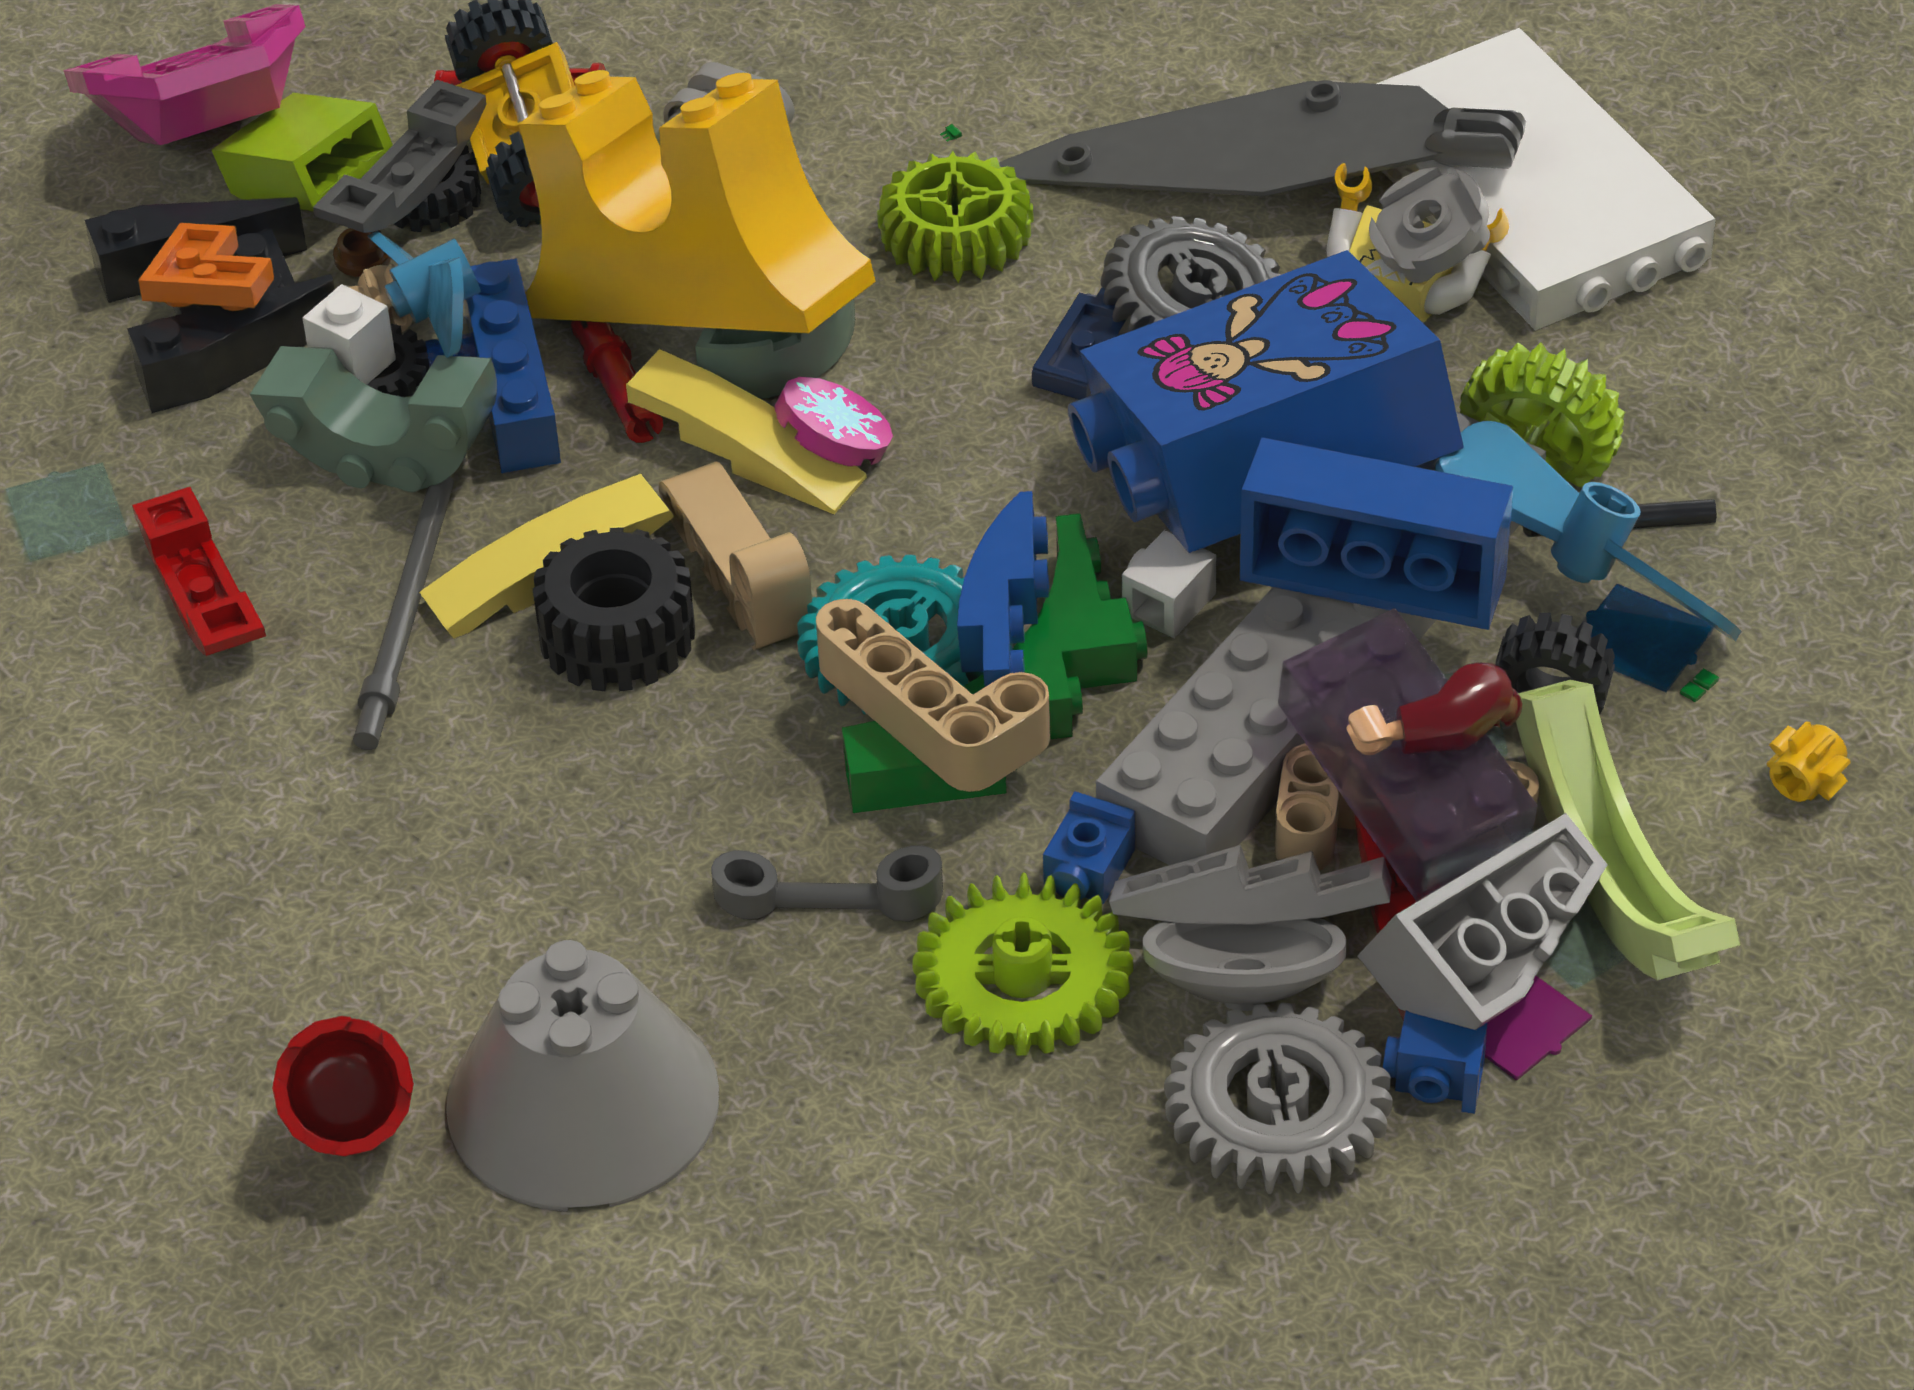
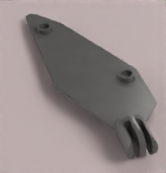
M1330 80L1307 81L1069 134L999 162L1000 167H1014L1016 177L1026 180V183L1267 196L1335 181V172L1342 163L1346 164V178L1364 175L1365 166L1369 173L1430 160L1448 166L1509 169L1513 164L1520 141L1524 135L1526 120L1521 113L1514 110L1455 107L1448 109L1420 86L1347 83Z

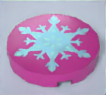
M798 377L788 380L774 406L781 426L785 428L789 421L798 430L795 439L800 442V445L826 460L845 466H861L864 459H869L871 465L879 463L893 437L889 422L875 406L842 385L821 378Z

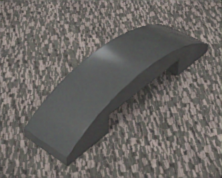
M436 80L407 110L409 129L361 179L344 175L313 207L314 216L363 233L384 229L405 217L436 188L462 153L485 109L486 95Z

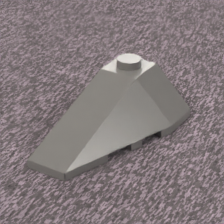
M1565 813L1396 914L1360 952L1358 958L1400 1010H1407L1411 1013L1476 1030L1519 1003L1525 997L1534 983L1533 979L1537 972L1553 953L1559 943L1558 939L1570 920L1578 913L1608 864Z

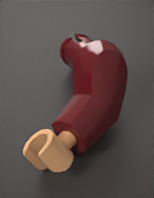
M1476 662L1459 668L1437 694L1399 706L1397 708L1396 721L1386 724L1378 706L1370 705L1352 712L1348 717L1349 725H1347L1346 729L1355 748L1367 756L1383 751L1394 740H1400L1403 754L1465 750L1479 741L1493 726L1500 727V721L1505 726L1512 725L1522 712V700L1518 692L1512 688L1511 681L1503 669L1493 663Z

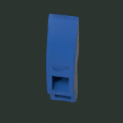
M1032 491L1019 492L999 513L976 548L963 581L957 621L962 672L983 671L985 687L1007 674L1025 673L1023 649L1013 650V644L1025 643L1024 625L1038 624L1037 598L1049 597L1047 559L1037 560L1036 554H1048L1046 516L1034 517Z

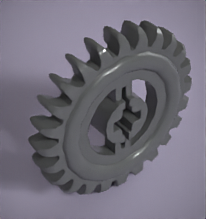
M1172 216L1169 224L1160 218L1149 220L1148 226L1143 224L1135 225L1130 228L1129 234H1123L1116 238L1114 247L1106 253L1100 284L1106 289L1103 298L1104 304L1115 305L1112 315L1114 322L1127 320L1133 314L1127 332L1223 297L1227 286V279L1232 281L1236 290L1239 291L1282 275L1278 273L1280 266L1272 258H1263L1266 250L1261 245L1246 244L1247 236L1241 232H1236L1233 235L1228 234L1226 225L1216 223L1212 228L1208 227L1206 221L1202 218L1195 217L1193 223L1188 224L1183 217ZM1165 266H1168L1174 275L1168 293L1163 290L1158 279V272Z

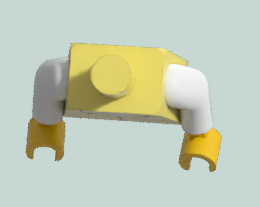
M1342 163L1335 172V183L1342 201L1340 208H1334L1326 248L1327 257L1348 250L1422 323L1432 314L1440 315L1467 303L1473 297L1491 256L1490 253L1486 252L1489 244L1499 242L1508 234L1509 222L1503 209L1500 208L1493 223L1487 225L1490 231V238L1483 249L1469 254L1455 266L1436 273L1428 281L1413 283L1408 281L1403 273L1392 270L1384 263L1370 239L1369 225L1371 217L1376 223L1382 209L1367 205L1363 213L1357 212L1358 204L1365 201L1372 191V181L1367 167H1364L1362 182L1356 187H1347L1344 185L1347 168L1346 164ZM1423 221L1424 228L1432 225L1431 223Z

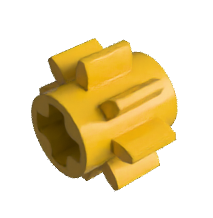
M1806 721L1796 731L1788 725L1769 744L1776 753L1766 763L1767 767L1770 768V779L1775 788L1790 800L1803 802L1808 799L1812 801L1819 794L1829 801L1848 782L1841 773L1851 763L1850 759L1847 758L1846 745L1841 737L1827 726L1811 725L1810 722Z

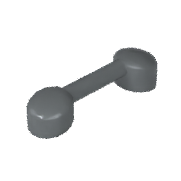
M907 846L888 854L879 863L876 872L877 883L778 882L776 869L768 859L760 854L743 850H733L721 854L714 860L711 867L714 899L728 914L741 919H760L770 914L775 908L880 910L885 916L894 921L910 922L926 916L935 909L943 895L941 857L934 849L926 846Z

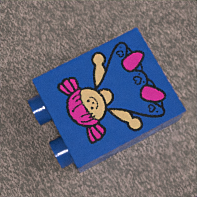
M1348 250L1080 350L1091 396L1068 404V415L1074 437L1091 471L1096 473L1109 468L1119 499L1131 520L1137 522L1157 514L1188 553L1241 534L1242 487L1261 438L1413 467L1464 448L1440 339Z

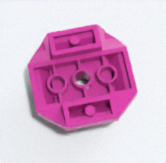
M275 4L224 20L228 36L221 41L140 66L137 55L114 54L63 71L70 92L84 94L138 141L164 145L280 108L295 39L306 27L299 5Z

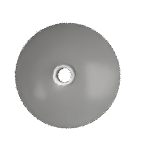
M1321 918L1252 925L1182 924L1162 921L1150 928L1143 937V958L1160 977L1197 997L1225 1003L1227 1008L1232 1010L1239 1009L1240 1011H1251L1254 1004H1265L1298 994L1327 978L1346 957L1345 934L1337 926Z

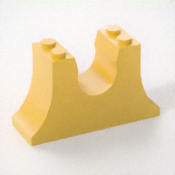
M597 70L580 75L574 80V87L563 94L544 99L539 103L538 111L518 123L538 196L542 228V244L538 269L533 282L525 292L531 318L809 334L876 282L871 260L851 245L837 230L819 204L808 183L795 149L779 83L776 79H752L749 73H735L722 77L716 82L714 90L704 97L684 103L680 107L681 113L659 127L660 145L654 132L653 113L636 77H610L609 72L605 70Z

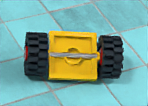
M473 0L468 3L470 12L467 13L459 9L454 14L456 22H448L446 27L448 35H445V41L458 81H462V83L456 86L486 95L485 109L470 137L471 145L479 171L487 184H490L497 209L500 214L503 213L504 219L509 223L516 219L520 227H527L531 220H535L536 224L539 225L541 224L538 196L518 123L538 111L541 101L551 96L563 94L575 85L565 54L557 42H552L544 14L537 2L532 4L531 0H487L488 3L480 5L478 0Z

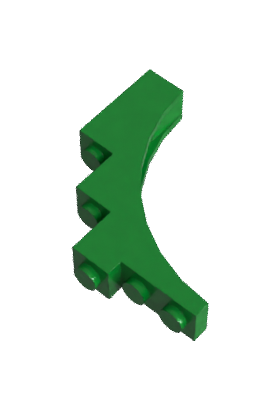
M1080 513L1056 516L1057 564L1053 585L1049 591V597L1046 598L1038 614V624H1032L1025 632V643H1017L1013 647V650L1023 649L1025 673L1041 678L1048 686L1050 740L1073 737L1072 715L1083 714L1082 688L1136 682L1137 660L1147 659L1148 655L1144 624L1142 621L1132 622L1126 597L1111 599L1107 580L1096 581L1095 574H1101L1099 544L1097 537L1086 538ZM984 673L963 687L971 694L977 693L985 687ZM876 721L842 727L844 767L853 813L1007 793L1006 776L980 791L968 792L952 787Z

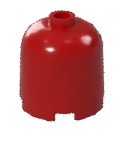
M338 1016L315 1021L291 1038L277 1061L272 1089L278 1116L295 1139L316 1152L345 1157L371 1151L395 1134L409 1112L414 1083L408 1057L392 1034L382 1030L370 1021Z

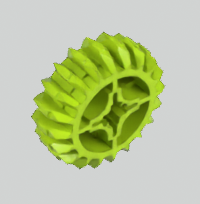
M953 150L949 157L938 158L929 153L927 162L923 164L909 161L907 171L893 172L891 183L883 186L879 202L880 210H877L878 228L881 229V241L884 244L885 252H892L896 265L908 263L913 276L929 267L934 282L943 275V271H952L957 283H959L964 271L972 270L973 274L982 280L986 265L1002 272L1006 258L1018 260L1022 246H1028L1031 236V223L1034 222L1033 204L1030 203L1026 180L1016 177L1014 167H1000L997 157H992L985 161L979 160L976 151L968 157H957Z
M1518 342L1508 352L1497 348L1488 360H1482L1480 365L1474 369L1461 394L1460 399L1462 401L1459 406L1461 409L1459 413L1479 422L1496 421L1503 423L1514 430L1525 442L1545 450V461L1567 482L1569 481L1581 488L1585 483L1594 479V477H1601L1603 472L1609 468L1613 456H1616L1622 443L1621 435L1625 414L1618 407L1619 392L1606 389V374H1591L1588 372V359L1576 363L1567 358L1565 348L1557 355L1548 353L1542 342L1532 349L1531 352Z

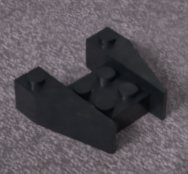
M297 197L139 205L124 210L111 211L105 215L85 220L94 267L108 303L141 295L138 280L180 223L235 226L239 247L232 256L271 258L274 280L255 308L229 311L221 306L192 304L185 307H173L175 316L156 319L149 323L127 328L137 377L151 413L214 396L266 368L280 346H307L303 317L333 292L335 288L331 274L295 283L284 256L307 250L301 210Z

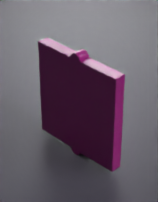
M1538 976L1534 977V983L1519 1003L1496 1016L1487 1024L1485 1058L1515 1080L1520 1079L1549 1054H1560L1562 1050L1561 1044L1592 1019L1591 1014Z

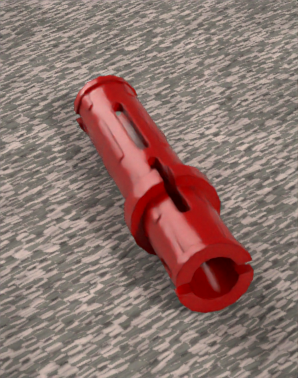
M572 320V332L584 350V364L590 374L592 373L594 377L599 378L625 427V432L629 439L636 443H644L654 439L646 422L649 421L653 430L659 434L663 428L661 415L628 403L626 384L635 376L636 372L630 362L632 358L631 350L626 341H623L620 336L615 335L609 322L586 321L588 327L585 329L582 321Z

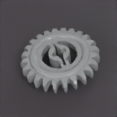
M1264 1003L1254 1004L1252 1015L1246 1016L1239 1009L1227 1011V1024H1223L1215 1019L1205 1022L1203 1024V1035L1192 1034L1184 1040V1052L1177 1053L1171 1059V1074L1164 1082V1092L1168 1099L1165 1104V1114L1169 1122L1175 1123V1141L1178 1144L1190 1141L1189 1154L1193 1163L1199 1162L1213 1150L1211 1155V1174L1215 1179L1226 1170L1230 1163H1236V1180L1240 1189L1246 1186L1250 1175L1255 1169L1262 1170L1265 1190L1269 1195L1274 1190L1280 1172H1287L1297 1194L1301 1193L1304 1183V1170L1311 1168L1320 1183L1327 1187L1331 1179L1330 1160L1332 1159L1336 1161L1338 1167L1347 1175H1351L1355 1167V1153L1365 1158H1370L1374 1151V1138L1381 1139L1385 1136L1387 1130L1386 1117L1392 1110L1393 1102L1392 1096L1388 1092L1390 1074L1380 1067L1381 1054L1372 1047H1364L1365 1035L1358 1030H1350L1343 1033L1344 1020L1336 1016H1331L1323 1022L1318 1020L1319 1009L1307 1007L1301 1014H1294L1291 1003H1281L1276 1012H1270ZM1257 1061L1248 1073L1246 1116L1234 1106L1227 1088L1237 1072L1249 1063ZM1271 1062H1273L1275 1070V1093L1271 1088ZM1299 1062L1308 1065L1323 1078L1329 1090V1096L1323 1107L1310 1118H1308L1309 1075L1305 1067ZM1281 1107L1285 1111V1121L1283 1120Z

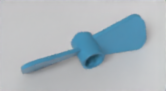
M379 231L367 235L398 264V266L389 270L393 282L385 285L384 288L399 318L410 314L416 324L429 318L446 358L458 353L461 347L463 331V301L480 293L481 290L471 266L457 241L452 239L414 258Z
M1481 421L1471 424L1461 432L1464 448L1438 458L1435 471L1512 485L1511 521L1554 541L1551 547V554L1558 562L1557 568L1566 577L1581 583H1588L1591 579L1603 580L1608 576L1617 560L1733 641H1737L1742 631L1735 624L1623 549L1641 513L1637 503L1624 492L1607 484L1588 482L1583 485L1579 493L1514 430L1496 421Z

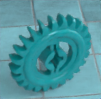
M906 554L901 562H895L890 555L881 556L879 565L875 566L867 560L856 563L857 572L852 573L843 569L834 574L835 583L824 582L817 587V597H813L812 602L807 605L808 614L802 616L797 623L799 635L797 642L798 654L805 662L807 676L809 678L818 677L819 689L823 694L836 687L820 672L816 616L824 605L839 599L857 600L872 610L875 609L874 612L962 686L968 684V680L971 682L983 674V671L962 672L957 621L959 599L964 581L963 568L957 565H949L941 569L940 559L930 557L921 564L917 563L916 555ZM935 614H938L944 621L947 629L940 641L930 648L928 621ZM837 689L838 702L841 706H845L850 699Z

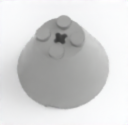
M563 940L551 945L546 954L540 955L521 966L500 991L493 1007L454 1071L447 1094V1124L452 1143L466 1167L480 1181L501 1195L529 1206L557 1211H568V1207H591L609 1204L610 1207L636 1200L659 1189L685 1170L697 1157L712 1133L717 1119L719 1082L713 1059L697 1034L623 964L606 954L587 950L577 941Z

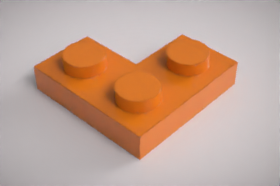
M180 223L138 280L142 301L165 302L171 307H185L198 304L221 306L229 311L255 308L274 280L271 258L232 256L239 247L235 226Z

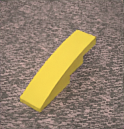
M661 349L626 384L628 403L678 422L681 441L731 460L733 474L834 515L867 478L866 473L857 466L838 464L805 449L795 439L798 430L789 421L785 428L782 427L777 419L775 408L767 402L722 377Z
M638 474L585 494L528 521L472 554L419 593L445 629L455 639L473 631L506 604L513 613L534 604L532 588L535 587L534 576L536 570L544 568L543 559L550 551L560 552V544L569 538L579 540L584 538V532L597 530L598 533L610 532V528L623 527L624 532L633 533L636 529L647 531L650 536L671 520L674 515L642 474Z

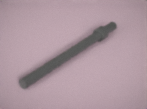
M451 476L441 483L427 488L373 673L363 681L358 698L361 714L353 741L357 747L364 750H373L378 746L387 714H393L400 694L397 678L420 603L421 594L419 592L424 589L454 486V480Z

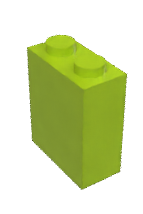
M292 93L281 101L280 108L261 114L211 149L230 193L241 200L297 197L300 209L314 211L313 207L344 175L361 179L393 146V143L375 103Z

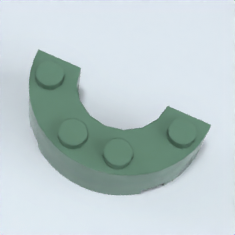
M851 300L809 334L704 328L695 346L697 366L722 377L760 399L778 396L788 380L798 377L818 378L838 361L848 347L854 333L855 300Z
M280 346L253 388L250 396L264 418L265 427L272 435L283 439L294 450L324 470L336 473L348 486L365 488L369 482L399 488L407 492H416L431 485L441 483L458 469L493 410L497 396V379L491 358L462 356L446 358L445 355H437L412 397H399L382 393L362 383L343 366L333 349Z

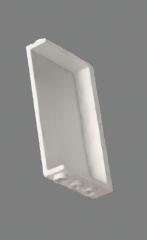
M1520 28L1376 83L1420 86L1448 109L1455 107L1514 110L1521 113L1525 118V132L1520 141L1513 164L1509 169L1448 166L1430 160L1383 170L1382 172L1393 183H1396L1403 177L1424 168L1438 167L1441 174H1454L1458 176L1455 170L1457 169L1470 175L1485 197L1489 208L1487 225L1493 223L1499 209H1503L1509 222L1508 234L1499 242L1489 244L1486 252L1490 253L1491 256L1482 276L1535 331L1584 310L1586 312L1598 311L1609 300L1632 290L1644 292L1654 286L1659 279L1678 271H1695L1707 259L1711 258L1715 218ZM1433 215L1426 217L1432 224L1437 221Z

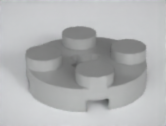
M1438 167L1424 168L1398 180L1379 200L1383 209L1379 213L1376 223L1371 217L1369 225L1370 239L1384 263L1392 270L1403 273L1408 281L1413 283L1428 281L1436 273L1455 266L1469 254L1483 249L1490 238V231L1487 227L1489 218L1488 204L1477 183L1466 172L1455 169L1458 174L1457 176L1454 174H1441ZM1433 215L1437 221L1424 228L1422 220Z

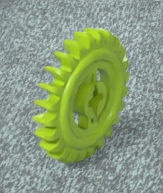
M1024 872L1020 876L1015 895L1007 893L1001 878L996 875L992 884V899L989 900L983 898L977 887L970 883L967 890L969 909H964L958 900L948 896L945 901L946 917L931 912L928 917L929 932L922 931L917 936L918 952L913 956L912 969L917 976L915 991L918 996L925 999L926 1013L933 1018H942V1030L949 1034H956L964 1030V1043L967 1045L976 1046L984 1039L988 1040L989 1052L1000 1054L1006 1045H1013L1017 1056H1027L1031 1045H1038L1044 1054L1054 1052V1041L1059 1039L1068 1046L1080 1043V1029L1090 1034L1100 1031L1102 1029V1017L1111 1018L1119 1012V1000L1130 992L1129 976L1133 972L1134 962L1129 952V935L1126 931H1119L1118 915L1110 912L1102 916V900L1098 895L1092 897L1080 909V889L1077 883L1070 887L1063 899H1056V887L1052 875H1049L1046 879L1044 888L1039 895L1032 894L1028 877ZM1052 945L1058 947L1064 954H1052ZM992 947L993 954H984L988 948ZM982 984H995L1001 992L1016 998L1035 997L1043 993L1051 984L1063 985L1059 990L1042 999L1021 1002L1002 999L987 991Z

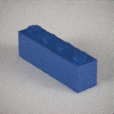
M517 258L471 266L481 292L463 301L474 356L491 358L496 373L497 396L489 416L501 473L561 463L555 413Z

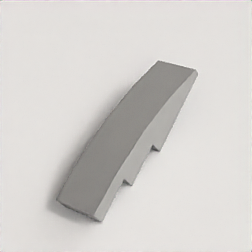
M1238 845L1115 881L1109 903L1115 915L1182 924L1252 925L1321 918L1389 903L1392 879L1384 857L1320 875L1313 851L1249 869L1242 847Z

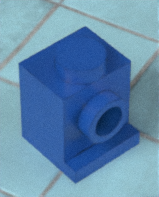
M1074 791L1069 800L1070 809L1043 853L1044 885L1048 876L1052 875L1055 881L1056 892L1060 896L1065 897L1070 887L1077 883L1080 889V900L1083 898L1091 899L1098 895L1102 900V904H1104L1114 887L1115 881L1119 879L1135 851V810Z
M1406 1010L1401 1036H1388L1383 1061V1068L1390 1074V1078L1396 1079L1395 1091L1410 1093L1414 1098L1427 1103H1437L1445 1099L1462 1101L1461 1112L1475 1114L1485 1062L1488 1022L1474 1030Z

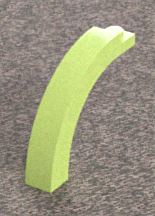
M1567 680L1518 693L1522 700V712L1516 720L1528 766L1538 776V797L1548 823L1566 813L1608 864L1587 899L1610 940L1634 966L1656 980L1720 963L1718 951L1740 946L1735 919L1709 911L1689 899L1677 887L1656 858L1637 823L1616 772L1601 723L1593 684Z

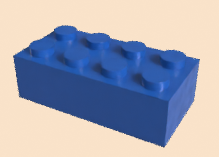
M1261 438L1242 487L1240 581L1489 630L1507 574L1513 486Z

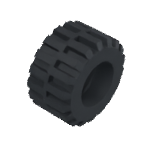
M623 527L610 528V532L598 533L597 530L584 532V538L579 540L569 538L560 544V552L550 551L543 559L544 568L536 570L534 576L535 587L532 589L541 652L544 660L549 658L550 668L557 675L567 670L568 682L580 687L585 679H590L592 690L604 692L606 691L607 683L618 682L620 692L633 690L632 680L642 678L646 686L657 682V670L663 669L670 675L679 667L678 656L687 658L692 649L691 639H695L689 568L685 567V558L679 550L671 551L670 542L662 537L652 540L647 531L636 529L633 533L624 532Z

